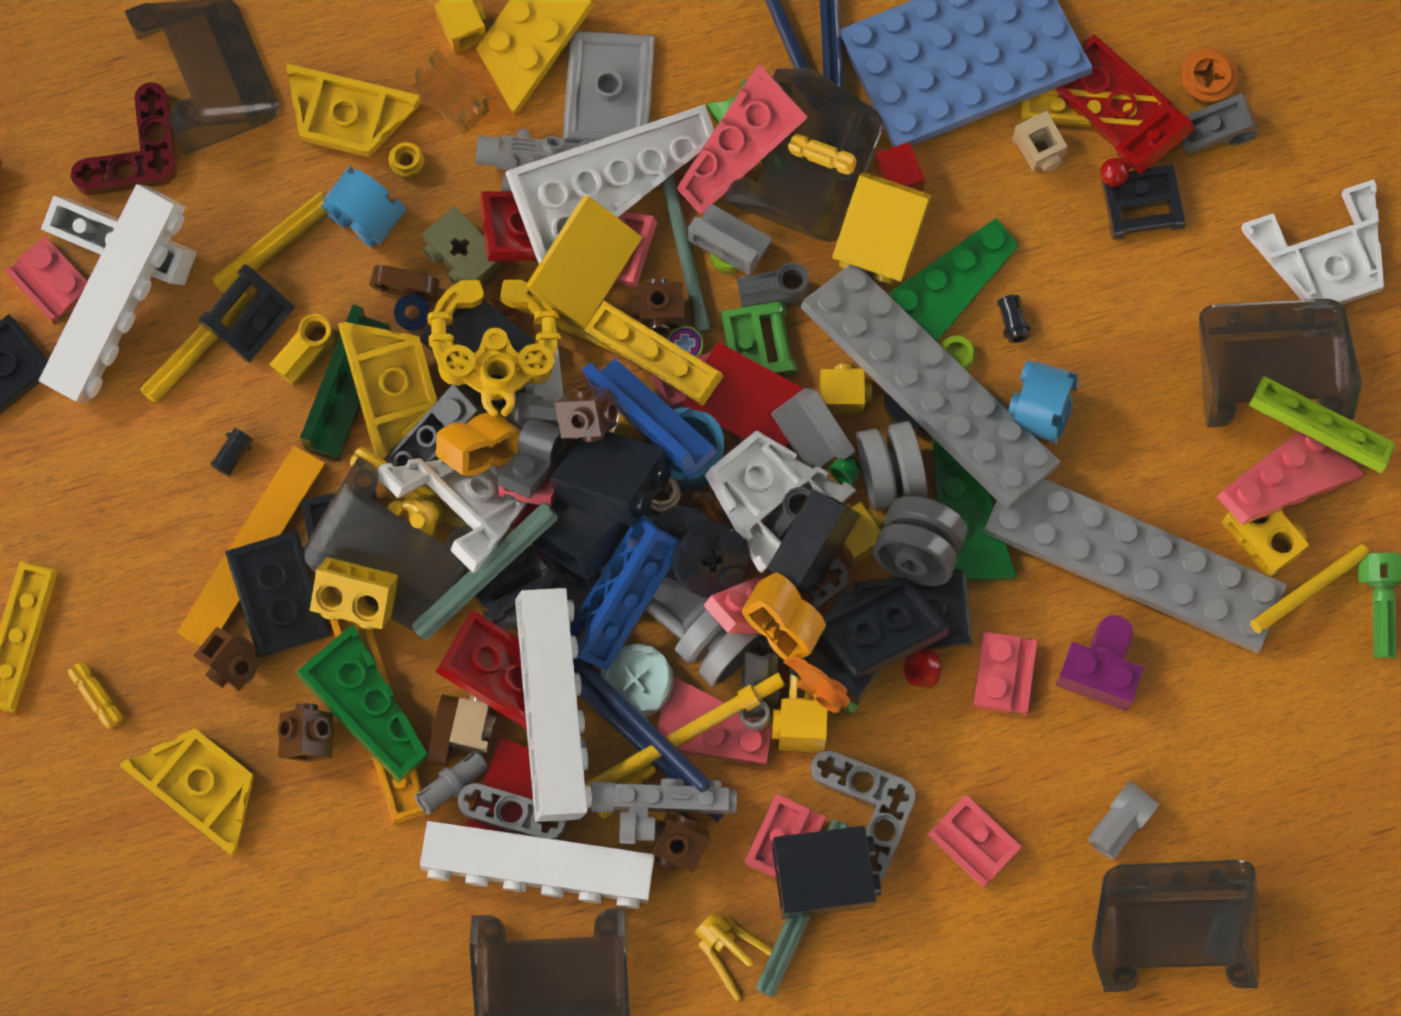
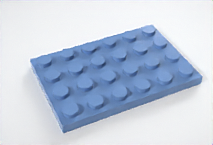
M912 0L841 29L842 46L893 147L909 141L911 146L917 145L1092 74V65L1057 0Z

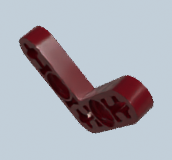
M148 82L142 84L135 93L134 100L140 151L85 158L76 162L71 169L70 176L74 186L80 193L95 195L134 189L136 184L149 187L167 184L174 179L177 173V162L170 102L165 89L161 85ZM155 94L158 99L155 101L157 115L151 116V110L146 101L149 100V95ZM153 126L164 127L165 135L159 141H150L146 138L148 129ZM154 151H160L161 158L164 164L167 165L163 167L162 173H156L154 169L157 165ZM119 165H132L134 168L133 174L125 180L116 178L114 172ZM103 167H107L106 172L110 181H105ZM91 170L96 176L91 177V183L87 184L84 182L83 177H85V171Z

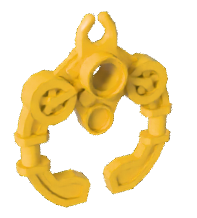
M461 280L454 284L439 299L434 311L428 314V324L431 325L432 335L429 336V346L432 347L434 356L439 364L438 371L440 377L448 384L456 386L467 384L481 393L483 407L492 417L498 415V410L492 405V400L499 401L504 399L506 405L501 410V415L504 417L509 416L515 407V393L528 383L535 385L545 383L552 376L557 345L561 342V336L557 333L556 323L559 322V312L554 311L551 305L526 288L527 282L523 280H503L500 295L503 304L511 308H528L534 315V323L542 324V332L536 334V343L525 346L519 353L513 349L506 332L500 328L488 329L484 333L480 347L475 353L466 346L453 345L454 336L446 334V326L452 324V314L456 309L474 308L482 304L484 292L480 280ZM492 375H500V376H502V377H504V378H503V379H494V378H492V377H490V376H492Z

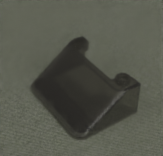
M184 0L144 3L125 11L136 39H141L164 30L187 85L191 98L178 101L170 112V123L184 155L191 154L267 124L276 118L279 112L277 97L241 11L233 0Z
M776 69L773 78L807 114L808 118L768 153L757 182L749 178L736 179L730 185L724 200L741 210L820 241H836L839 238L859 175L867 171L881 135V116L874 108L814 69ZM800 134L808 137L809 141L813 139L838 148V152L843 150L853 154L857 159L853 172L846 175L838 172L837 168L830 169L807 160V157L801 158L791 154L788 150V144L792 136Z
M1307 299L1217 304L1207 306L1201 311L1199 315V337L1204 414L1207 428L1229 425L1236 416V403L1250 402L1263 376L1308 399L1318 398L1320 405L1349 420L1354 419L1362 379L1346 311L1342 304L1332 299Z
M359 456L306 543L304 559L307 565L314 571L317 570L327 557L399 575L392 616L390 618L407 629L414 631L412 627L413 622L455 585L468 569L450 550L454 540L473 531V529L469 526L458 527L451 532L443 544L419 528H414L408 521L371 499L378 486L379 475L371 463ZM365 596L368 603L378 606L377 601L373 597Z
M1244 860L1125 864L1108 870L1103 877L1092 945V953L1104 992H1121L1134 989L1138 984L1140 968L1226 966V977L1231 985L1237 988H1258L1260 974L1257 876L1254 866Z
M625 908L602 911L594 921V937L506 941V929L500 919L491 915L472 916L469 948L475 1016H630Z

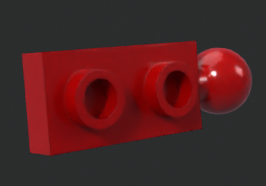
M1166 105L1115 147L1118 158H1110L1102 164L1100 168L1102 181L1108 186L1117 187L1126 182L1130 168H1133L1140 174L1145 172L1195 130L1192 120L1171 105Z

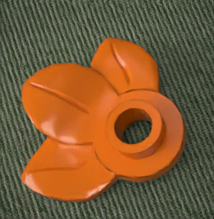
M790 657L784 660L783 663L790 666L801 678L796 686L812 695L819 705L834 713H838L842 707L848 706L850 703V699L846 695L848 690L840 682L829 678L823 671L809 664L804 659Z

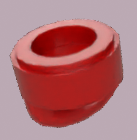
M921 649L907 656L904 664V675L909 684L927 688L937 684L941 674V661L935 652Z

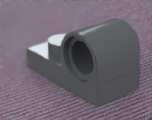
M1240 93L1186 115V117L1192 120L1195 130L1184 138L1182 143L1185 152L1188 155H1192L1222 142L1227 145H1239L1257 137L1259 132L1246 96Z
M537 417L529 418L520 432L518 452L498 473V485L530 499L568 454L569 438H561L559 427Z

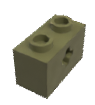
M456 206L452 207L422 233L425 243L423 251L435 265L441 262L450 271L447 273V276L453 284L461 280H480L483 288L505 269L504 261H487L484 236ZM457 250H459L461 253H465L467 251L468 254L464 257L460 253L455 255V252Z

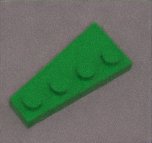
M995 218L892 290L888 295L938 342L953 326V323L961 313L976 299V296L984 286L993 279L1016 252L1018 244L1000 221Z
M932 438L935 499L959 514L967 525L968 533L963 547L957 555L954 571L965 570L967 582L1015 580L1016 574L1006 544L983 534L993 510L988 491Z
M354 624L297 670V677L398 783L427 759L424 747L407 717L402 713L395 701L394 694L382 678L369 650L367 651Z

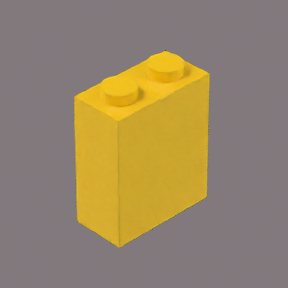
M862 172L859 175L832 258L839 260V266L844 269L851 264L874 272L873 278L888 284H893L894 280L901 282L905 277L932 195Z

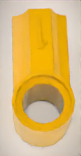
M319 314L306 316L301 321L298 332L269 366L287 383L295 387L315 362L334 348L336 335L329 321ZM323 328L326 330V334L321 340H309V335L314 329Z

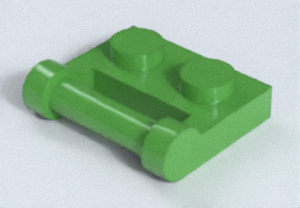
M778 301L721 311L727 347L782 377L793 376L799 372L797 361L792 359L784 318L787 315L785 302ZM760 319H770L778 362L768 363Z

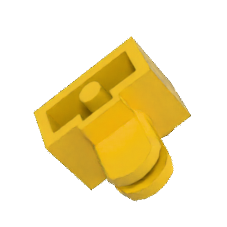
M790 674L789 698L782 699L781 710H773L772 739L779 740V751L820 753L824 751L826 743L828 710L812 699V695L805 691L804 698H797L798 687L796 685L798 677Z

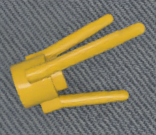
M714 912L695 931V934L702 940L698 947L708 956L734 1000L740 1001L741 995L714 949L721 952L727 947L746 966L751 967L753 961L733 942L734 934L770 956L773 948L736 925L729 916L723 919L717 912Z

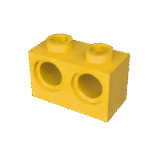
M1283 507L1275 513L1264 516V524H1255L1251 521L1242 525L1231 512H1228L1222 524L1266 576L1272 578L1300 557L1309 547L1306 541V533L1296 522L1291 523L1283 514ZM1271 540H1283L1288 546V552L1279 553L1275 551Z
M327 557L316 570L310 611L321 613L322 617L329 620L344 619L356 622L359 627L364 629H382L392 616L399 575ZM329 586L339 589L342 597L334 595L330 591ZM365 596L373 597L377 601L378 606L368 603Z

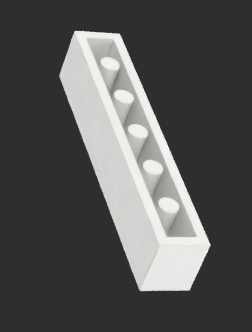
M136 184L38 381L76 402H89L90 398H94L98 394L103 383L101 376L106 366H110L118 355L119 347L117 344L122 334L127 333L134 323L135 314L133 312L139 300L142 301L151 289L152 282L149 280L155 268H159L167 257L168 249L166 246L171 236L176 235L183 225L184 216L182 214L186 206L149 186Z
M566 588L521 590L515 602L535 822L578 820L587 813V808H591L592 793L590 785H585L583 772L588 769V752L586 747L581 748L580 733H584L585 719L583 711L577 708L576 696L581 694V678L579 673H574L573 659L577 658L578 645L576 636H571L569 623L574 621V604L572 599L567 600Z
M427 821L420 868L422 871L428 872L427 878L434 880L450 881V877L453 875L466 877L465 883L474 886L488 887V881L504 883L503 889L509 891L526 892L527 886L541 888V895L563 898L564 892L579 894V900L584 902L601 903L602 898L616 899V905L619 907L639 909L640 903L648 904L655 855Z

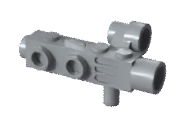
M527 129L518 130L516 137L478 135L475 164L497 166V169L510 170L594 141L584 140L580 143L564 142L563 139L555 136H549L545 139L531 138V134ZM503 174L502 191H512L506 174Z
M672 778L661 779V785L615 784V782L592 781L591 812L629 811V813L621 812L620 843L635 844V840L655 841V817H648V812L728 815V813H736L737 790H729L727 787H722V781L710 780V787L702 793L694 786H684V780Z

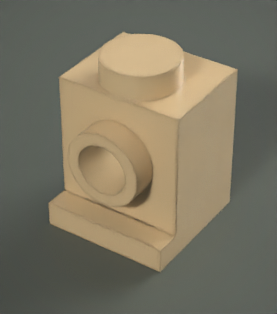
M1047 111L1015 126L1012 140L1015 145H1018L1033 172L1042 168L1044 173H1048L1063 163L1062 158L1065 157L1068 146ZM1036 146H1043L1046 150L1039 153Z
M470 695L469 699L459 698L449 742L453 749L468 752L475 750L476 753L489 756L491 748L489 743L485 741V738H492L496 716L491 715L492 710L489 705L473 695Z

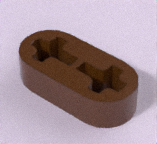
M375 265L369 285L375 290L421 301H435L440 281L431 275L386 265Z
M442 694L428 750L427 763L444 767L448 765L452 751L449 741L460 697Z

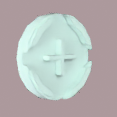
M639 643L623 646L608 671L601 669L600 675L645 718L662 709L670 699L674 686L673 670L667 659L652 646Z

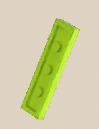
M1263 376L1249 404L1250 407L1381 474L1387 467L1396 443L1266 376Z

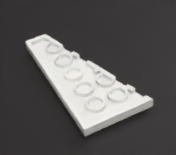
M702 105L505 172L538 264L541 263L584 195L590 196L613 215L619 217L667 179V177L696 156L714 131L706 106Z

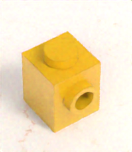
M440 0V2L435 4L437 19L455 54L480 43L486 34L483 20L487 18L479 0Z
M852 364L836 365L834 369H820L819 395L832 415L864 414L865 403L872 402L871 381H865L863 369H856V366Z
M861 502L853 507L850 504H846L861 513L841 548L852 567L873 554V548L882 527V523L874 510L871 508L866 510Z

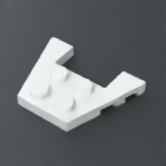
M1374 179L1346 188L1341 194L1354 225L1292 246H1287L1274 213L1243 223L1241 227L1243 234L1313 314L1381 292L1384 287L1381 243H1379L1377 226L1379 217L1375 200L1377 191Z
M756 430L708 470L705 477L734 529L742 536L748 554L757 570L762 574L767 569L781 544V541L762 521L783 504V498L790 489L795 487H804L810 491L814 489L828 494L842 503L846 502L856 490L846 482L840 485L827 477L828 472L816 466L813 469L795 459L796 453Z
M421 458L408 460L404 466L393 467L392 463L379 466L376 477L397 498L427 484L473 529V531L454 540L450 550L473 573L481 567L529 505L527 502L515 500L513 495L499 496L498 473L503 469L502 466L492 465L489 469L478 475L463 476L441 459L424 462Z

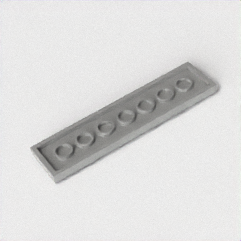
M850 264L803 300L800 308L1006 510L1057 469L1060 461L1029 431L1020 428L1014 422V416L1008 414V411L861 268Z
M1046 479L1041 481L1008 510L996 501L983 531L985 535L1254 653H1258L1261 650L1270 626L1261 633H1256L1252 629L1250 621L1280 601L1287 585Z

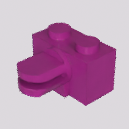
M1117 615L1107 616L1097 626L1090 647L1072 642L1067 650L1055 686L1127 711L1133 701L1144 669L1143 666L1125 660L1133 636L1132 625L1128 620Z

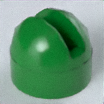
M852 455L846 459L837 458L829 467V472L840 484L846 482L853 486L861 474V464L856 462V458Z

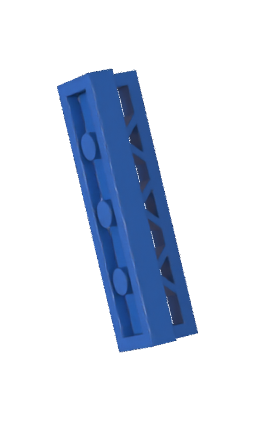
M616 358L601 372L590 362L582 369L589 385H595L596 390L610 389L612 401L616 403L618 414L652 445L664 449L666 457L689 478L693 477L717 454L712 444Z
M644 515L641 516L635 527H629L570 625L571 636H576V639H578L585 628L581 639L577 640V657L606 671L610 668L671 568L674 547L678 541L681 542L679 538L659 529ZM644 529H645L646 532L644 533L643 537L641 538L640 542L638 543V539H639L640 535L642 534V532H643ZM623 563H624L623 570L621 571L620 575L618 576L619 570H620V568L622 567V565H623ZM603 596H604V601H603V603L601 604V606L599 607V603H600V601L602 600V598H603Z

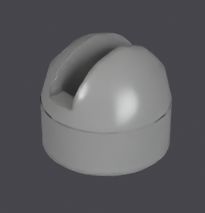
M762 699L760 700L761 704L750 711H747L745 708L739 712L740 719L748 729L754 731L762 730L770 722L771 711L767 703ZM765 714L762 718L748 722L747 718H755Z

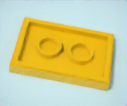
M584 195L525 287L577 326L585 328L643 237L590 196Z

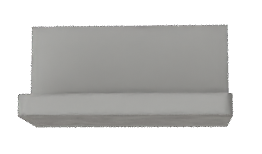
M713 204L708 206L701 219L695 216L688 227V241L749 276L771 244V238L768 235Z
M804 388L771 414L802 463L813 469L816 466H823L833 457L846 459L855 452L854 447L815 390Z

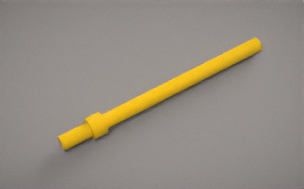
M779 673L753 687L749 684L737 691L738 696L669 734L666 738L677 748L745 708L747 711H750L761 704V699L786 685ZM650 745L585 782V785H590L591 788L592 781L616 783L660 758L662 755Z

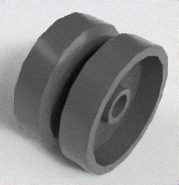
M903 496L893 500L883 522L884 528L879 533L873 548L875 560L893 576L900 579L906 577L913 584L939 586L947 583L953 574L957 563V555L962 549L968 533L966 523L959 514L948 506L932 499L918 496Z

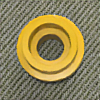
M404 142L396 145L390 151L388 162L394 174L402 178H410L420 173L424 167L425 159L422 150L417 145ZM405 157L413 159L412 164L404 166L400 162Z

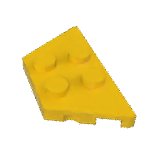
M509 0L476 49L512 113L517 115L593 8L594 3L592 0Z
M287 63L286 71L289 78L299 137L303 142L370 158L418 108L421 102L420 95Z
M340 322L338 327L374 454L384 459L389 454L388 452L414 428L437 402L420 336L349 322Z
M195 728L178 735L171 742H163L152 747L151 751L132 760L128 758L122 761L119 766L229 855L233 857L236 854L255 777L251 772Z

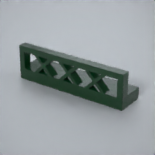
M352 305L346 322L391 331L389 324L366 317L362 307ZM341 335L300 436L305 450L340 461L361 408Z

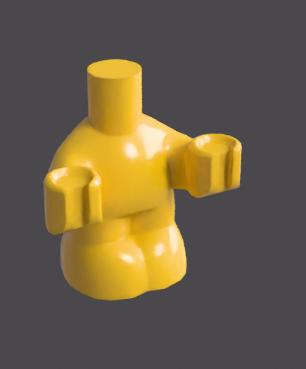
M428 494L419 496L414 500L407 499L402 502L395 500L387 508L388 511L391 510L393 512L391 514L392 517H397L402 512L407 511L410 524L415 529L422 531L421 535L412 542V545L417 547V552H423L429 546V540L434 536L436 527L444 520L446 513L445 505L440 498Z

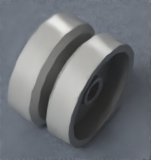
M909 421L889 425L886 433L887 446L883 435L876 428L859 431L856 434L861 471L874 511L889 509L893 500L897 499L896 486L901 497L918 496L927 498L923 459L914 430Z
M706 610L679 640L675 647V652L688 664L703 660L700 665L699 675L712 688H715L726 681L745 663L746 646L757 637L766 638V636L750 633H727L709 611Z

